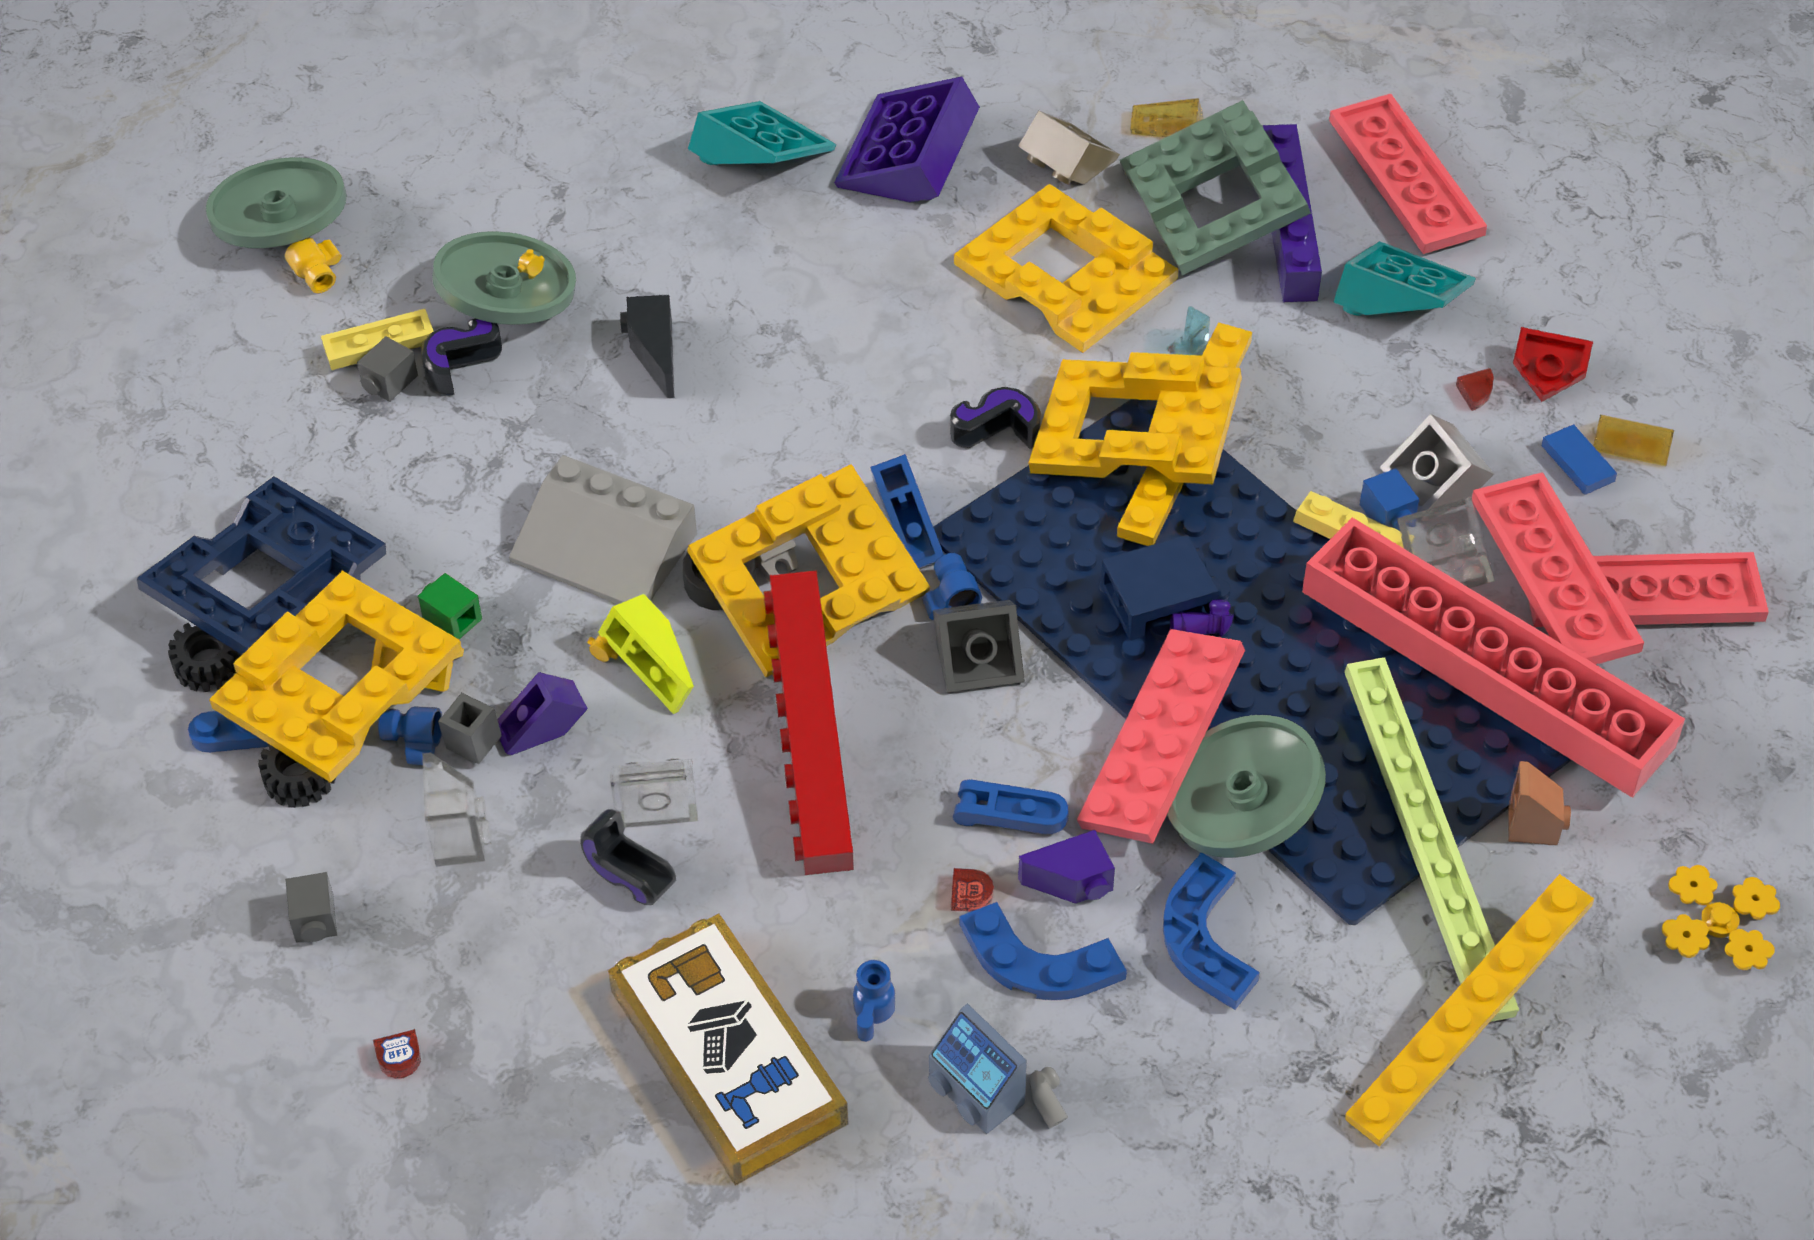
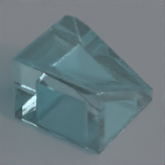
M1189 306L1184 332L1167 346L1166 350L1171 354L1195 355L1208 343L1210 317Z

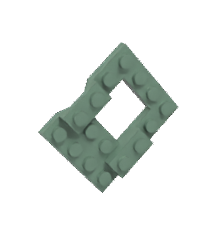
M1243 100L1119 160L1135 191L1137 190L1159 235L1182 275L1311 214L1306 200L1281 162L1277 149L1254 112L1248 109ZM1241 166L1260 199L1198 229L1185 206L1181 194L1231 169Z

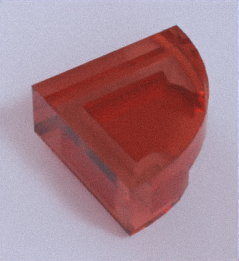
M1491 368L1457 377L1456 387L1471 411L1483 406L1491 396L1494 380Z

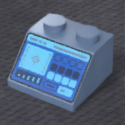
M967 1003L959 1010L929 1054L928 1080L939 1095L943 1097L947 1095L957 1105L960 1115L970 1125L976 1124L988 1134L1025 1104L1027 1060Z

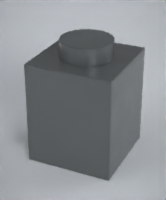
M387 336L357 362L362 387L369 394L378 395L389 402L418 376L414 352Z
M462 692L438 721L446 749L477 764H480L502 736L495 709Z
M327 872L285 879L289 922L296 943L303 941L317 942L326 937L337 936L334 894Z

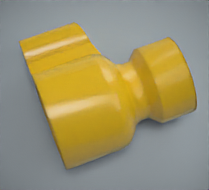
M308 237L290 244L285 252V260L298 277L305 279L312 292L323 293L334 285L336 275L329 266L337 264L341 260L342 255L331 240H324L316 244L312 238Z

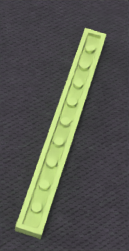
M1385 657L1347 664L1344 672L1459 982L1462 984L1495 947V944ZM1514 995L1490 1022L1516 1017L1519 1007Z

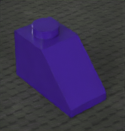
M541 672L534 676L497 719L502 735L499 740L506 754L514 755L562 737L571 729L588 709L574 681Z
M1095 830L1019 855L1018 879L1023 886L1075 904L1088 899H1100L1108 892L1113 891L1115 867Z

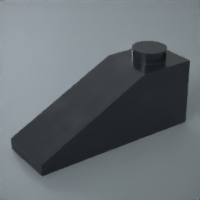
M670 296L626 297L627 312H620L621 333H628L630 349L667 398H675Z

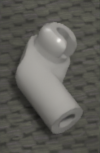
M1044 1067L1040 1072L1035 1070L1030 1075L1029 1085L1033 1101L1050 1129L1066 1120L1068 1116L1052 1091L1060 1083L1059 1076L1052 1067Z

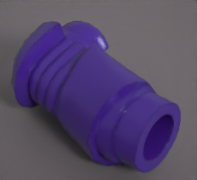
M1212 600L1209 603L1210 613H1172L1170 616V629L1203 635L1219 633V636L1222 637L1229 631L1234 614L1229 613L1230 603L1227 600Z

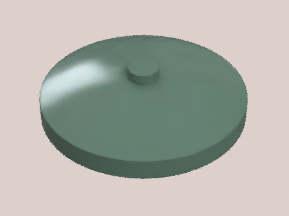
M278 158L251 165L223 180L210 194L206 203V214L213 233L226 243L245 248L278 247L306 239L329 226L344 209L347 193L341 174L333 166L311 158Z
M487 231L463 235L445 244L434 258L432 281L439 296L451 307L465 315L492 323L521 325L541 322L563 312L573 300L576 273L570 261L560 251L543 241L517 233ZM528 249H532L534 254L537 256L542 255L545 259L542 271L533 279H530L528 274L524 272L520 273L517 269L520 257Z
M1250 715L1226 721L1206 732L1167 815L1182 840L1201 853L1223 858H1238L1261 853L1279 845L1295 834L1316 810L1325 786L1326 773L1323 758L1311 736L1302 727L1290 720L1271 715Z

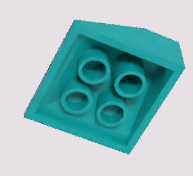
M756 101L698 112L688 150L698 155L700 161L709 165L777 163L834 151L836 144L763 102Z
M1379 241L1346 262L1333 302L1343 306L1345 312L1356 316L1443 308L1473 286L1476 278Z

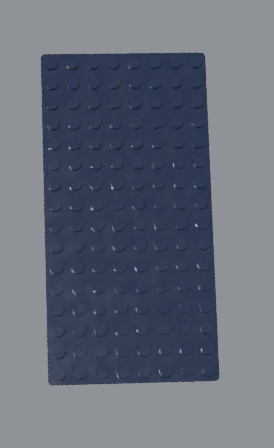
M1130 399L1082 430L1078 439L1104 440L1107 430L1149 432L1158 400ZM1223 449L1213 485L1183 483L1155 544L1188 535L1194 547H1199L1202 550L1210 576H1216L1221 587V598H1218V600H1227L1230 603L1229 613L1234 614L1229 631L1221 638L1241 641L1245 649L1208 730L1239 717L1271 715L1296 723L1314 740L1323 758L1326 773L1321 800L1312 816L1295 834L1268 851L1346 923L1357 925L1419 878L1420 874L1344 672L1347 664L1385 657L1457 848L1508 810L1520 761L1529 762L1547 777H1551L1572 760L1304 594L1302 590L1306 564L1330 539L1293 522L1297 510ZM1028 465L935 525L933 528L944 553L959 554L964 561L967 572H970L975 577L976 582L997 601H1012L1016 605L1017 620L1126 719L1170 631L1171 615L1147 621L1145 636L1130 641L1101 585L1102 559L1147 547L1146 545L1117 537L1118 525L1147 466L1121 465L1105 478L1034 474L1030 473ZM1203 605L1178 613L1206 611ZM1218 633V634H1210V635H1209V636L1220 637V636H1219V633Z

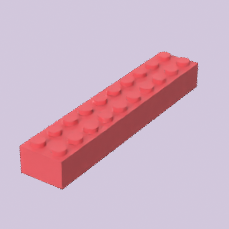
M1353 517L1306 564L1302 590L1304 594L1632 798L1677 746L1685 718Z

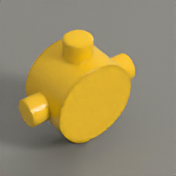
M528 249L520 257L517 269L520 273L524 272L528 274L530 279H533L542 271L545 259L542 255L537 256L534 254L532 249Z
M600 635L596 639L590 637L587 643L590 645L589 650L596 659L602 662H607L610 658L617 659L619 655L607 643L608 641L605 637Z

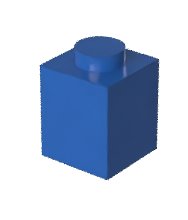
M1396 468L1363 480L1359 505L1370 519L1395 528L1398 531L1405 530L1410 525L1415 524L1419 498Z

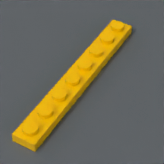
M1218 322L1202 354L1204 366L1239 368L1251 344L1252 332ZM1147 466L1118 525L1117 537L1146 546L1155 544L1183 483L1173 482L1153 467Z
M1559 874L1346 1112L1345 1120L1380 1147L1593 906L1594 898Z

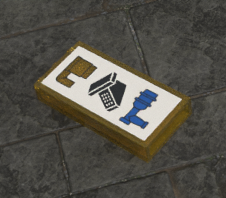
M720 913L709 919L698 920L689 929L671 938H663L657 941L652 948L634 957L623 958L614 967L608 969L612 994L735 1186L849 1124L847 1101Z

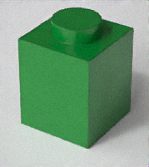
M446 573L441 575L436 581L426 585L418 595L422 618L457 639H461L482 620L478 595Z

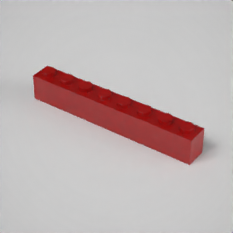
M817 570L770 575L771 590L763 591L765 613L773 614L774 624L767 625L769 647L777 648L778 658L771 659L774 683H782L783 693L776 694L778 718L786 717L787 728L780 729L782 753L790 752L791 764H784L786 788H794L796 800H788L791 825L799 824L800 836L793 837L795 861H803L805 875L854 870L853 846Z

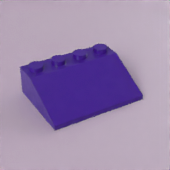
M960 76L877 94L834 181L836 187L905 202L932 200L939 197L980 108L963 77Z

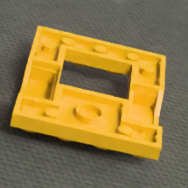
M1051 184L1045 186L954 254V264L1005 300L1021 296L1040 309L1054 333L1082 353L1178 279L1179 272L1178 268L1152 252V240L1103 208H1099L1093 213ZM1052 228L1094 256L1095 259L1061 283L1029 261L1021 266L1012 260L1011 257Z
M1131 352L1128 363L1062 359L1028 462L1030 473L1105 478L1121 465L1151 466L1173 482L1213 485L1242 381L1241 368L1204 366L1203 356ZM1091 397L1158 400L1149 432L1107 430L1104 440L1078 439Z
M852 464L826 477L821 473L757 505L755 512L688 545V554L765 678L773 674L771 659L778 658L777 648L769 647L767 625L774 624L773 614L765 613L764 595L744 563L803 533L806 534L839 586V589L820 598L826 646L835 642L854 625L879 612L895 611L930 591V585Z
M342 571L296 616L286 612L233 663L236 674L209 701L212 709L331 783L359 755L370 726L391 705L410 703L462 651L461 641ZM349 623L371 637L378 638L386 646L399 654L384 669L375 665L343 696L305 673L301 668Z

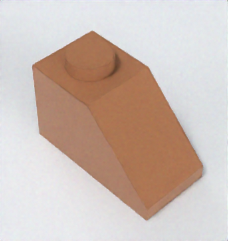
M1520 761L1508 807V841L1558 845L1562 830L1569 829L1571 808L1568 805H1564L1563 788L1529 762Z

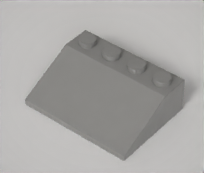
M562 455L544 479L510 553L509 560L512 563L616 604L645 594L651 601L688 548V545L697 535L694 504Z

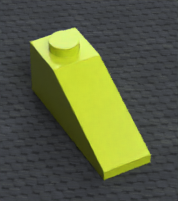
M645 594L613 606L598 631L599 635L607 639V643L673 714L679 712L694 685L669 620Z

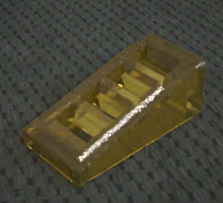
M1199 98L1133 105L1131 134L1167 137L1201 121L1204 118ZM1144 117H1150L1149 121L1144 122Z

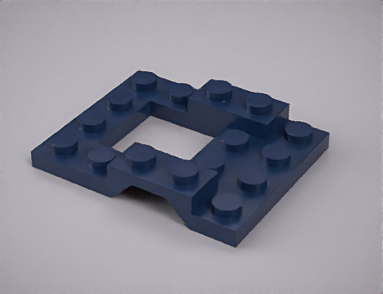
M273 476L246 496L231 525L212 539L194 535L137 578V584L140 591L242 655L286 612L296 616L342 571L361 581L360 575L386 555V543ZM257 549L296 572L294 576L250 610L202 581L214 570L222 575L226 574Z

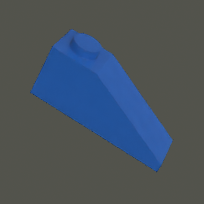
M906 454L871 466L872 478L890 525L919 569L934 564L944 554Z

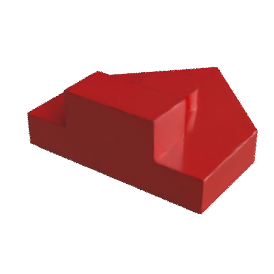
M1521 327L1513 365L1541 402L1585 379L1593 341Z

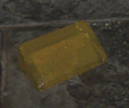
M1600 414L1593 446L1599 453L1666 466L1674 430Z

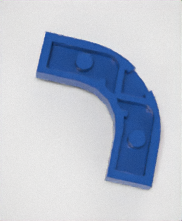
M1200 853L1178 879L1168 895L1163 918L1164 942L1175 966L1190 982L1236 1010L1259 981L1260 972L1229 954L1213 941L1207 929V918L1213 907L1235 882L1236 872L1206 854Z
M998 902L959 916V925L982 967L997 982L1010 990L1015 987L1022 991L1037 994L1036 999L1066 1000L1081 997L1126 980L1127 970L1109 938L1069 953L1059 955L1043 954L1028 948L1019 940Z

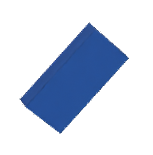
M1574 424L1543 437L1541 446L1584 495L1616 481L1617 472Z

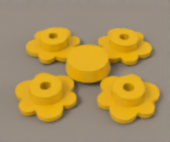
M1694 865L1690 869L1686 866L1678 867L1676 875L1669 880L1668 887L1670 891L1680 895V900L1685 904L1696 902L1699 905L1707 906L1702 911V920H1692L1686 914H1680L1676 920H1666L1662 925V933L1667 937L1665 945L1671 950L1678 949V952L1686 958H1693L1698 954L1699 950L1708 948L1710 941L1706 937L1707 934L1717 938L1729 936V942L1726 944L1724 951L1728 956L1733 957L1735 967L1740 970H1749L1752 967L1764 969L1768 963L1767 959L1773 956L1775 948L1771 942L1763 940L1761 932L1757 930L1747 932L1743 929H1737L1740 923L1738 913L1743 915L1750 914L1756 920H1762L1766 914H1776L1780 909V902L1775 897L1776 889L1772 885H1764L1759 878L1748 877L1744 880L1743 885L1738 884L1734 886L1732 894L1735 900L1733 902L1734 908H1732L1730 905L1721 902L1711 903L1713 892L1716 891L1718 884L1716 880L1709 878L1710 873L1706 867L1702 865Z

